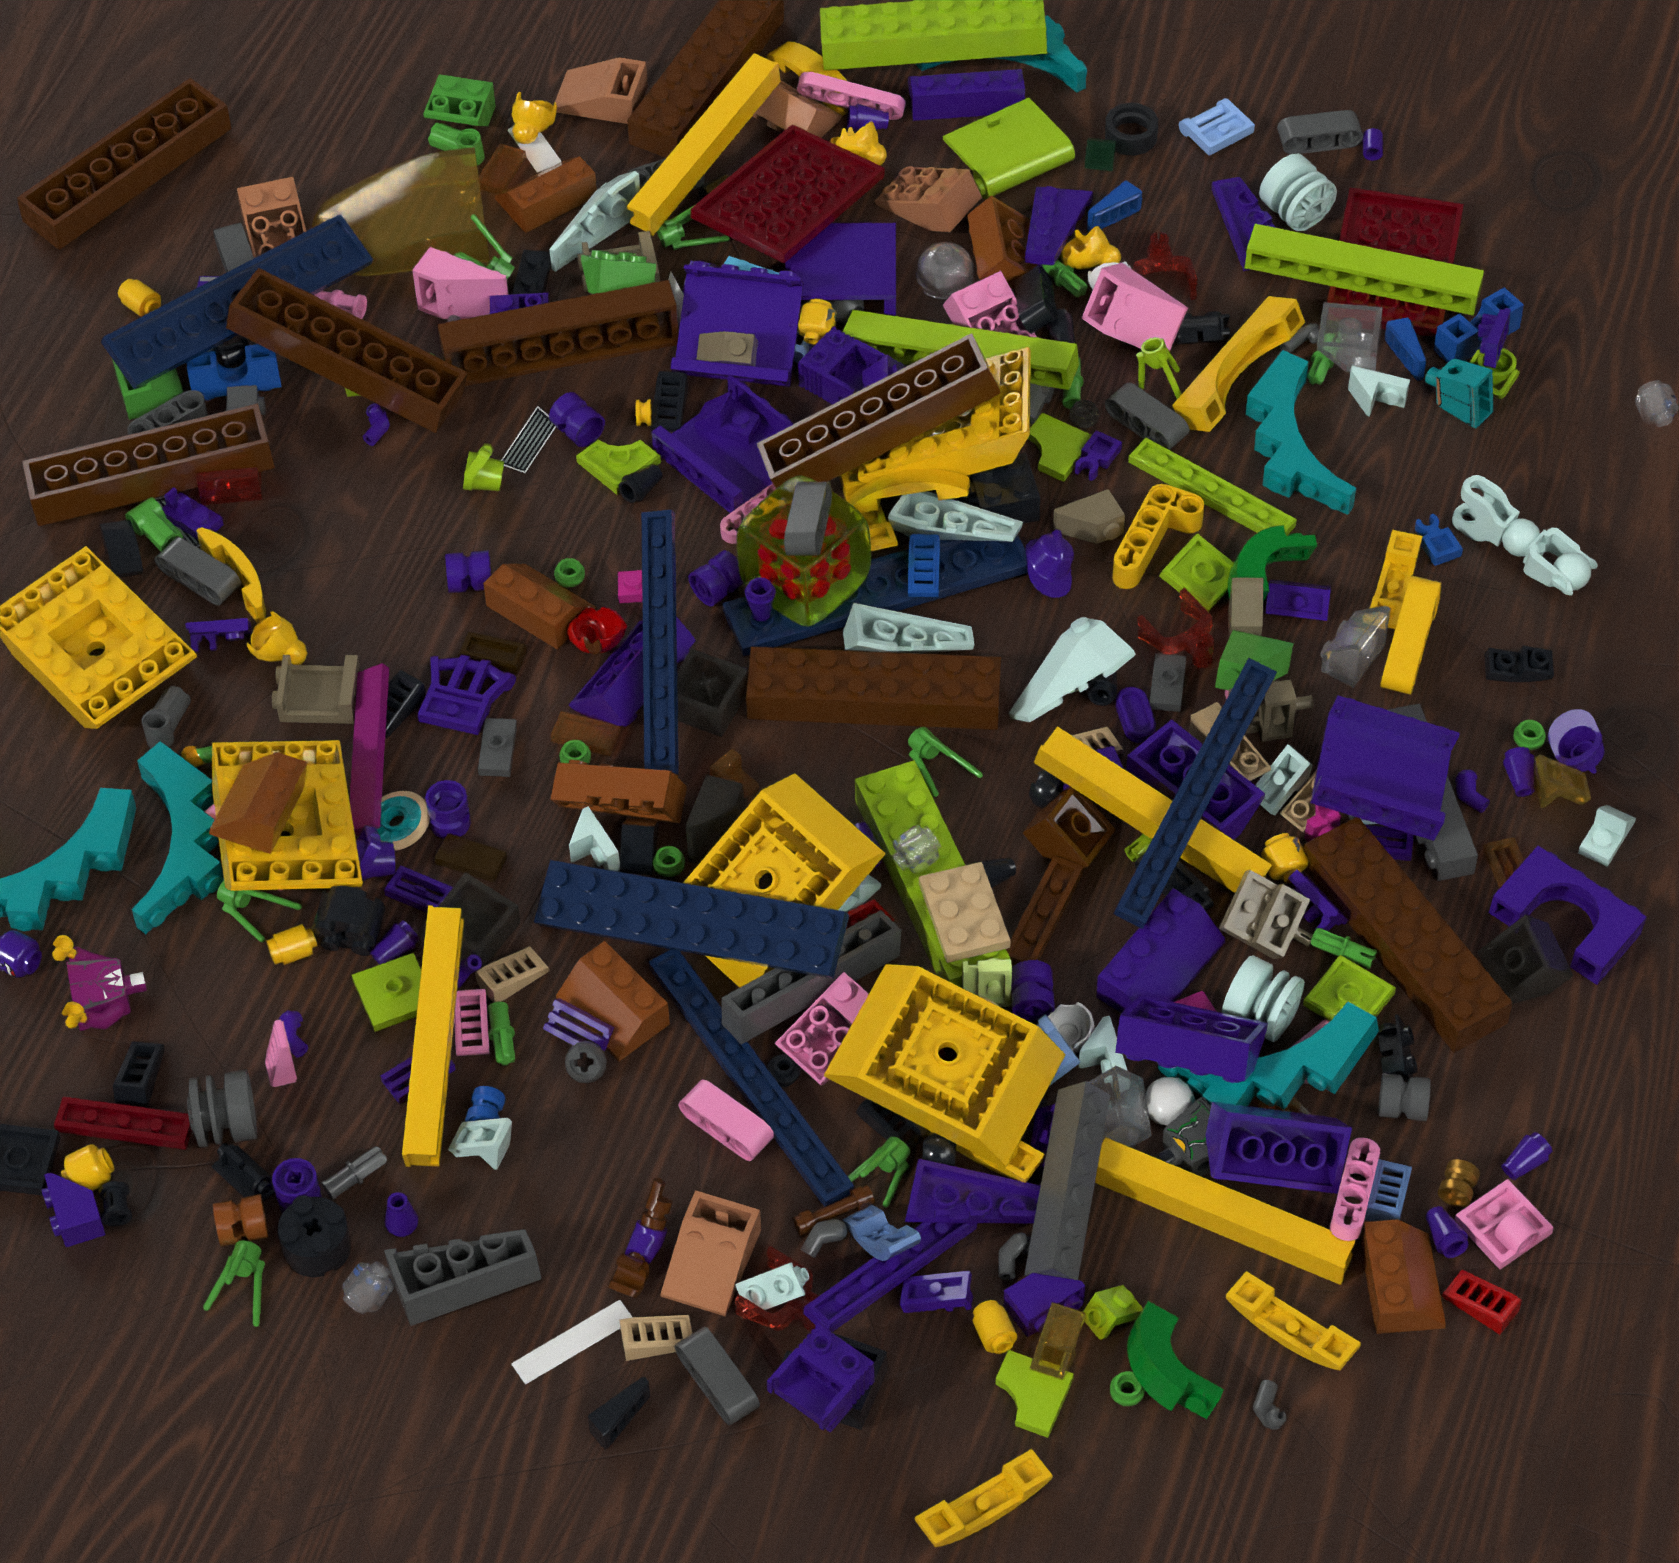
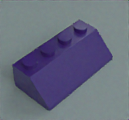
M1022 69L908 77L913 121L988 116L1025 99Z
M676 616L677 663H680L690 654L689 648L696 639ZM643 620L637 623L570 702L569 706L573 710L607 728L625 727L636 719V712L644 705Z
M1171 719L1127 755L1126 771L1173 801L1203 744ZM1228 765L1201 819L1234 840L1242 833L1265 798V793Z
M1173 888L1150 914L1144 928H1138L1098 975L1096 998L1120 1013L1139 995L1175 1002L1225 943V937L1199 903Z
M1139 995L1120 1014L1115 1053L1124 1054L1126 1058L1133 1061H1143L1145 1059L1155 1061L1164 1068L1182 1067L1190 1069V1072L1195 1075L1205 1076L1213 1074L1221 1076L1227 1082H1245L1254 1072L1268 1023Z
M1212 1102L1205 1134L1211 1177L1338 1194L1352 1128L1333 1117Z

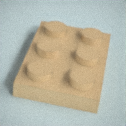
M982 862L919 877V886L947 963L1010 948L1011 940Z

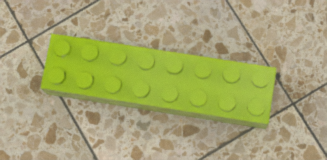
M914 0L820 8L824 70L1047 54L1043 0Z
M915 760L856 778L855 802L865 823L869 825L880 847L886 853L882 859L937 976L962 988L963 961H968V965H978V961L991 958L1010 959L1007 950L1003 949L954 962H946L919 886V877L965 866V863ZM905 842H907L908 844H910V845H911L912 847H914L916 850H915V851H908V848H907ZM924 849L930 852L931 857H929V854ZM920 861L927 863L926 869H922L919 866Z

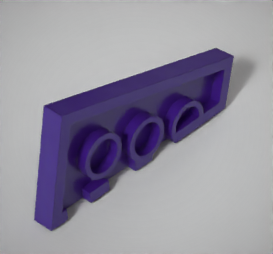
M1240 177L1213 181L1211 190L1243 271H1249L1251 269L1245 268L1246 251L1254 225L1260 224L1276 227L1272 223V217L1267 211H1263L1260 208L1258 199Z
M1052 186L1036 187L1025 252V263L1055 264L1066 246L1068 236H1072L1075 231L1077 221L1081 220L1084 216L1086 206H1090L1093 199V191L1060 189Z
M918 1159L905 1222L1034 1223L1040 1185Z

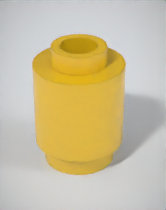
M127 279L119 287L118 297L121 299L122 304L140 317L161 307V296L140 280Z
M303 924L273 934L272 939L266 940L275 965L279 963L286 965L313 955L312 948L317 946L312 929L305 930Z
M988 1300L976 1306L973 1310V1324L985 1350L996 1354H1002L1010 1350L1017 1340V1334L1005 1308L995 1300Z

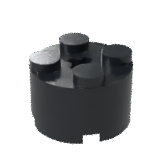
M332 886L330 892L327 893L326 889L322 892L312 931L321 939L320 946L324 949L338 951L339 947L350 948L355 954L368 956L377 941L386 910L384 903L377 897H375L374 902L365 898L367 892L349 886Z
M299 1196L294 1199L279 1220L278 1235L283 1255L289 1266L296 1273L307 1277L324 1276V1272L332 1269L336 1271L347 1261L351 1252L350 1233L344 1210L335 1202L323 1197Z

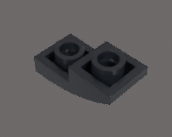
M131 520L100 524L110 570L118 578L143 574L142 561Z
M1523 645L1518 653L1488 648L1484 654L1486 680L1534 682L1549 680L1554 676L1552 650Z

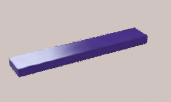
M921 1223L914 1228L921 1236L919 1244L886 1261L873 1257L804 1307L803 1314L815 1325L819 1323L830 1332H834L976 1230L977 1223Z

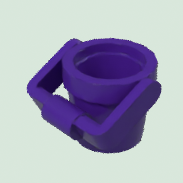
M365 825L356 839L362 881L395 874L393 842H381L378 830L375 827Z

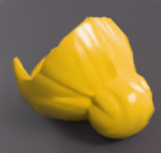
M518 92L511 114L515 123L512 129L515 140L521 144H531L538 137V133L543 132L554 123L557 103L554 102L553 106L544 100H522L521 92Z
M873 121L861 127L856 133H854L852 127L848 128V133L843 128L840 137H833L829 141L879 166L884 163L887 157L885 148L878 143V134Z
M1095 226L1087 235H1082L1079 230H1075V238L1066 243L1060 254V259L1065 266L1069 265L1072 268L1082 270L1100 266L1104 263H1119L1121 253L1118 248L1109 244L1100 227Z
M270 612V617L261 620L254 627L251 635V645L247 643L249 652L257 659L267 662L282 661L283 655H290L293 665H301L308 654L306 645L298 640L290 622L279 616L276 612Z

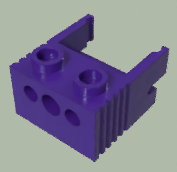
M832 327L798 362L799 386L834 404L862 390V371L886 355Z
M818 1323L815 1329L811 1330V1334H808L807 1338L803 1339V1343L799 1344V1348H795L767 1380V1391L772 1394L774 1389L775 1394L819 1424L821 1430L824 1431L826 1429L831 1433L851 1410L852 1404H856L861 1395H864L865 1390L869 1389V1385L875 1382L874 1362Z

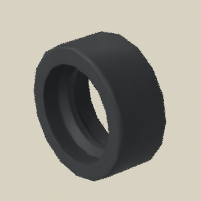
M1140 103L1117 105L1106 116L1105 140L1111 149L1120 154L1132 156L1144 154L1151 150L1157 142L1159 119L1152 109ZM1136 123L1145 127L1147 131L1138 135H1127L1119 132L1116 128L1122 124Z

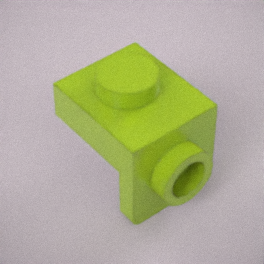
M1124 1285L1095 1292L1082 1312L1081 1317L1094 1334L1102 1340L1109 1336L1116 1325L1136 1320L1143 1308L1134 1298L1133 1294Z

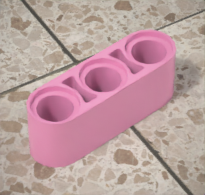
M700 1080L678 1104L679 1109L686 1118L747 1161H752L774 1138L773 1130L763 1119L707 1080Z

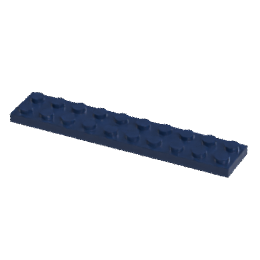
M339 214L109 333L102 338L101 343L135 390L239 335L226 328L229 306L258 268L315 295L370 266L374 259L343 216Z
M1018 534L1013 542L940 540L939 597H908L909 549L852 565L846 578L843 580L837 578L829 582L830 588L822 598L814 597L807 601L800 598L792 600L784 594L782 586L776 587L770 617L765 621H757L752 617L746 596L723 603V612L742 655L747 656L750 655L751 647L774 648L845 627L853 603L900 611L1028 573L1026 550ZM915 559V560H933V559ZM915 571V572H933V571ZM811 577L794 583L796 585L801 581H812L816 583L819 580V578ZM914 581V583L933 584V581Z
M550 860L534 923L562 930L834 979L849 914L845 911Z

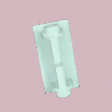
M791 1262L736 1283L735 1286L748 1316L805 1295L803 1286L809 1280V1273L804 1267H793Z

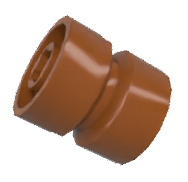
M261 1194L242 1197L239 1204H235L232 1200L213 1203L215 1224L221 1247L235 1245L236 1242L241 1241L244 1237L249 1241L269 1238Z

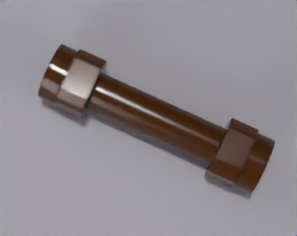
M868 1185L858 1186L850 1190L851 1195L812 1213L809 1209L798 1213L799 1215L792 1218L796 1231L800 1236L809 1235L814 1225L818 1222L830 1220L855 1208L861 1211L875 1203L871 1189Z

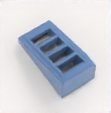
M1378 1160L1365 1220H1400L1412 1170L1411 1166ZM1383 1171L1403 1175V1177L1399 1178L1383 1174ZM1382 1180L1386 1182L1399 1184L1401 1186L1400 1188L1390 1185L1381 1184L1380 1182ZM1380 1190L1388 1193L1397 1194L1398 1197L1378 1193V1191ZM1376 1200L1396 1204V1207L1376 1203Z

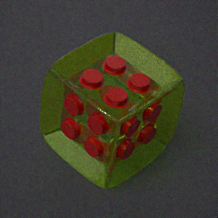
M798 475L780 485L743 519L736 537L739 573L746 586L755 578L762 577L768 579L776 590L772 608L790 620L809 627L827 617L862 585L870 571L871 540L869 526L864 516L853 505L832 491L831 508L820 555H786L784 536L797 482H817L809 477Z

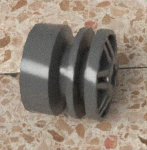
M247 1069L225 1072L223 1088L217 1089L212 1075H206V1091H202L198 1077L189 1078L188 1116L191 1130L196 1136L199 1148L209 1146L208 1131L213 1132L216 1145H222L223 1129L228 1128L235 1143L257 1139L256 1113Z

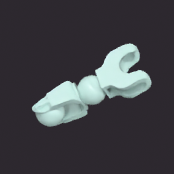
M1474 475L1464 481L1461 489V498L1465 503L1459 505L1452 516V524L1458 531L1474 541H1490L1496 546H1499L1502 542L1504 548L1510 554L1518 557L1525 556L1523 570L1526 575L1548 587H1556L1565 595L1572 596L1573 590H1579L1588 583L1591 578V569H1596L1598 564L1594 559L1580 551V546L1558 528L1552 527L1547 531L1544 529L1540 533L1539 528L1532 521L1517 519L1520 511L1509 503L1506 494L1499 486L1485 477ZM1471 488L1480 489L1484 496L1482 497L1473 492ZM1462 516H1470L1473 521L1464 520ZM1546 551L1558 556L1553 565L1542 557Z

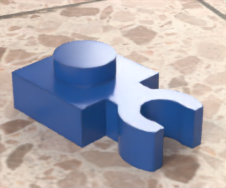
M1435 514L1430 515V526L1424 525L1420 519L1416 520L1415 531L1418 535L1423 536L1421 547L1434 566L1462 556L1463 548L1449 527L1440 530L1439 519Z

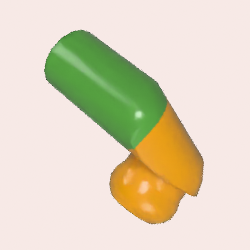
M187 746L182 750L181 757L194 767L211 763L212 746L198 749L195 746Z

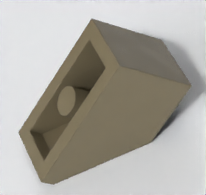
M726 331L703 333L699 335L696 360L755 366L758 340L754 334Z
M1109 489L1054 509L1053 529L1060 530L1062 535L1098 544L1106 540H1113L1119 535L1124 534L1125 514Z
M1232 578L1228 610L1229 638L1233 630L1261 636L1263 627V578Z

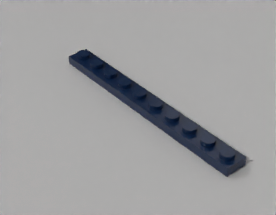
M671 509L641 512L644 769L668 770L679 776L675 513Z
M1248 658L1119 901L1113 913L1114 915L1141 929L1144 928L1274 680L1276 671L1251 658Z
M671 949L649 961V970L756 1115L771 1127L774 1132L775 1141L823 1206L826 1207L851 1195L850 1190L854 1189L853 1183L748 1042L741 1045L722 1025V1007L681 952Z

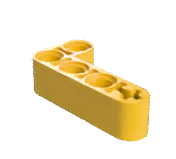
M1167 484L1153 486L1149 490L1115 553L1112 577L1114 584L1122 589H1132L1138 585L1168 528L1188 534L1199 531L1203 524V499L1194 493Z
M1410 576L1384 668L1381 688L1409 695L1412 694L1432 620L1434 621L1441 595V582Z

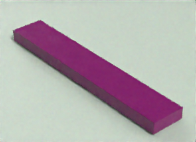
M383 663L360 671L357 674L350 785V807L355 837L359 836L365 825L375 827L376 829L380 828L389 668Z

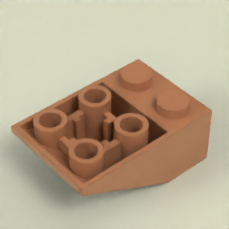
M619 57L567 70L555 103H557V113L628 124V118L643 100L648 87L646 62Z
M908 166L898 173V176L890 185L883 189L874 202L877 206L928 231L951 232L982 196L969 169Z
M293 177L237 188L241 214L254 258L306 232Z
M695 1190L682 1221L660 1294L661 1297L726 1317L737 1290L735 1284L741 1281L761 1232L760 1210Z

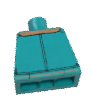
M1452 359L1441 370L1431 367L1427 372L1425 382L1436 387L1438 406L1476 429L1494 412L1491 369L1459 359Z

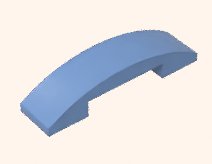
M870 1205L842 1219L855 1240L870 1255L881 1261H886L916 1246L921 1241L919 1232L908 1225L900 1229L890 1225L884 1212L874 1205Z

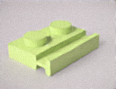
M991 958L978 961V965H968V961H963V989L977 996L986 997L997 1003L1000 1007L1011 1006V959Z

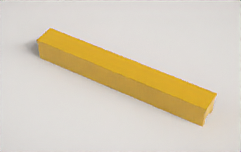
M755 53L749 58L629 202L627 209L634 213V216L630 219V224L644 231H650V235L654 236L781 82L778 62L770 61Z
M1058 726L1045 744L1040 746L1034 761L1036 765L1151 839H1153L1172 803L1171 799ZM1200 819L1180 857L1234 893L1245 871L1252 870L1266 878V874L1272 864Z
M428 905L402 1157L406 1167H411V1165L440 1166L464 919H461V908H442Z
M1105 1137L1101 1145L1095 1183L1334 1283L1342 1284L1344 1274L1353 1257L1351 1252L1356 1240H1341L1325 1227Z

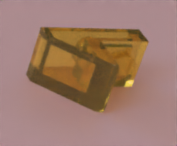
M1538 755L1535 758V784L1541 808L1546 807L1559 796L1580 805H1584L1591 799L1584 772L1542 755Z
M1051 1303L1030 1370L1057 1379H1065L1077 1354L1075 1347L1086 1317L1084 1312Z

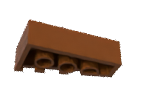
M569 760V763L557 764L550 800L562 808L583 810L589 806L592 812L680 823L687 785L678 778L677 774L668 770L616 767L609 764H599V766L588 765V763L583 761Z

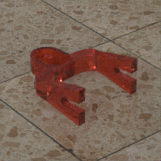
M1157 232L1153 233L1150 237L1151 244L1148 246L1147 258L1136 261L1133 271L1142 277L1146 274L1160 271L1182 272L1187 277L1191 300L1197 299L1196 286L1198 278L1191 259L1186 256H1172L1171 248L1168 245L1169 236L1166 233L1160 232V238L1157 239Z
M1186 588L1180 590V598L1184 601L1181 603V611L1198 620V622L1183 633L1173 637H1163L1143 615L1137 617V624L1141 627L1138 630V638L1166 655L1186 650L1193 656L1192 662L1198 668L1208 667L1207 663L1209 665L1212 664L1214 638L1209 634L1213 627L1212 615Z
M772 1246L767 1250V1257H769L767 1266L775 1269L791 1262L793 1267H804ZM804 1267L809 1273V1280L803 1286L805 1295L788 1301L776 1313H769L738 1294L735 1299V1305L737 1306L736 1315L776 1331L786 1328L794 1318L803 1322V1326L808 1331L815 1329L816 1325L803 1314L804 1307L819 1296L811 1292L813 1287L812 1271Z

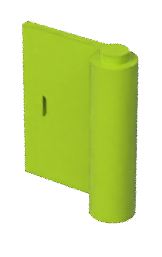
M1026 98L943 136L944 142L973 171L974 181L984 199H988L991 195L1000 194L1075 158L1074 147L1070 139L1030 98Z

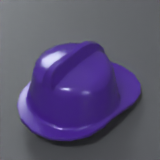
M1058 529L1054 530L1051 534L1048 533L1041 536L1039 539L1030 540L1026 545L1027 572L1031 583L1039 592L1048 597L1060 598L1065 596L1070 591L1072 584L1071 565L1074 559L1072 545L1062 537L1061 531Z
M1582 709L1567 711L1556 718L1549 728V744L1556 760L1561 765L1567 766L1575 772H1585L1588 770L1593 774L1597 772L1595 766L1603 759L1605 749L1602 734L1595 719L1589 712Z

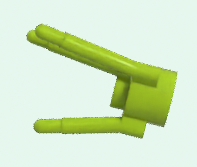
M1149 338L1141 345L1142 352L1136 354L1139 362V388L1144 389L1146 363L1153 369L1163 368L1176 399H1178L1182 393L1168 362L1175 372H1179L1180 368L1166 347L1163 338Z

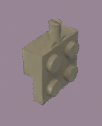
M1291 680L1272 681L1245 734L1259 732L1261 742L1292 737L1296 710L1313 708L1312 695L1296 698Z
M1247 870L1242 877L1219 929L1272 959L1283 958L1292 939L1306 947L1311 943L1310 939H1312L1313 934L1298 927L1310 899L1284 884L1277 885L1254 871Z

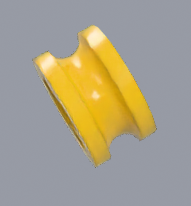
M637 399L636 426H641L642 423L651 426V399H647L645 403Z

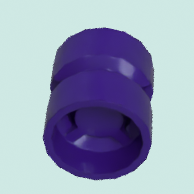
M575 392L565 393L559 397L550 409L549 420L578 447L589 446L600 437L604 430L605 419L595 409L587 406L586 401Z
M489 550L472 551L470 556L467 557L463 552L445 554L449 593L466 592L468 587H472L475 591L484 590L483 583L491 576Z
M726 550L719 552L708 561V565L705 564L698 567L688 576L690 586L695 595L709 607L716 605L724 599L727 592H734L747 581V575L739 560Z
M451 780L439 781L433 784L427 790L425 796L427 811L430 816L431 831L441 839H445L448 833L461 837L469 830L471 824L465 788L458 782Z
M1027 960L1019 962L1012 967L1011 1006L1013 1014L1029 1022H1038V1019L1045 1014L1049 1016L1054 1012L1053 972L1050 965L1038 960Z
M291 1158L283 1161L276 1167L272 1176V1183L282 1214L292 1204L294 1199L299 1196L322 1197L314 1166L307 1160Z

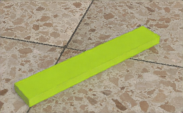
M1145 438L1129 455L1130 464L1173 487L1200 496L1205 505L1256 533L1269 527L1284 525L1286 536H1288L1296 526L1297 519L1148 438Z

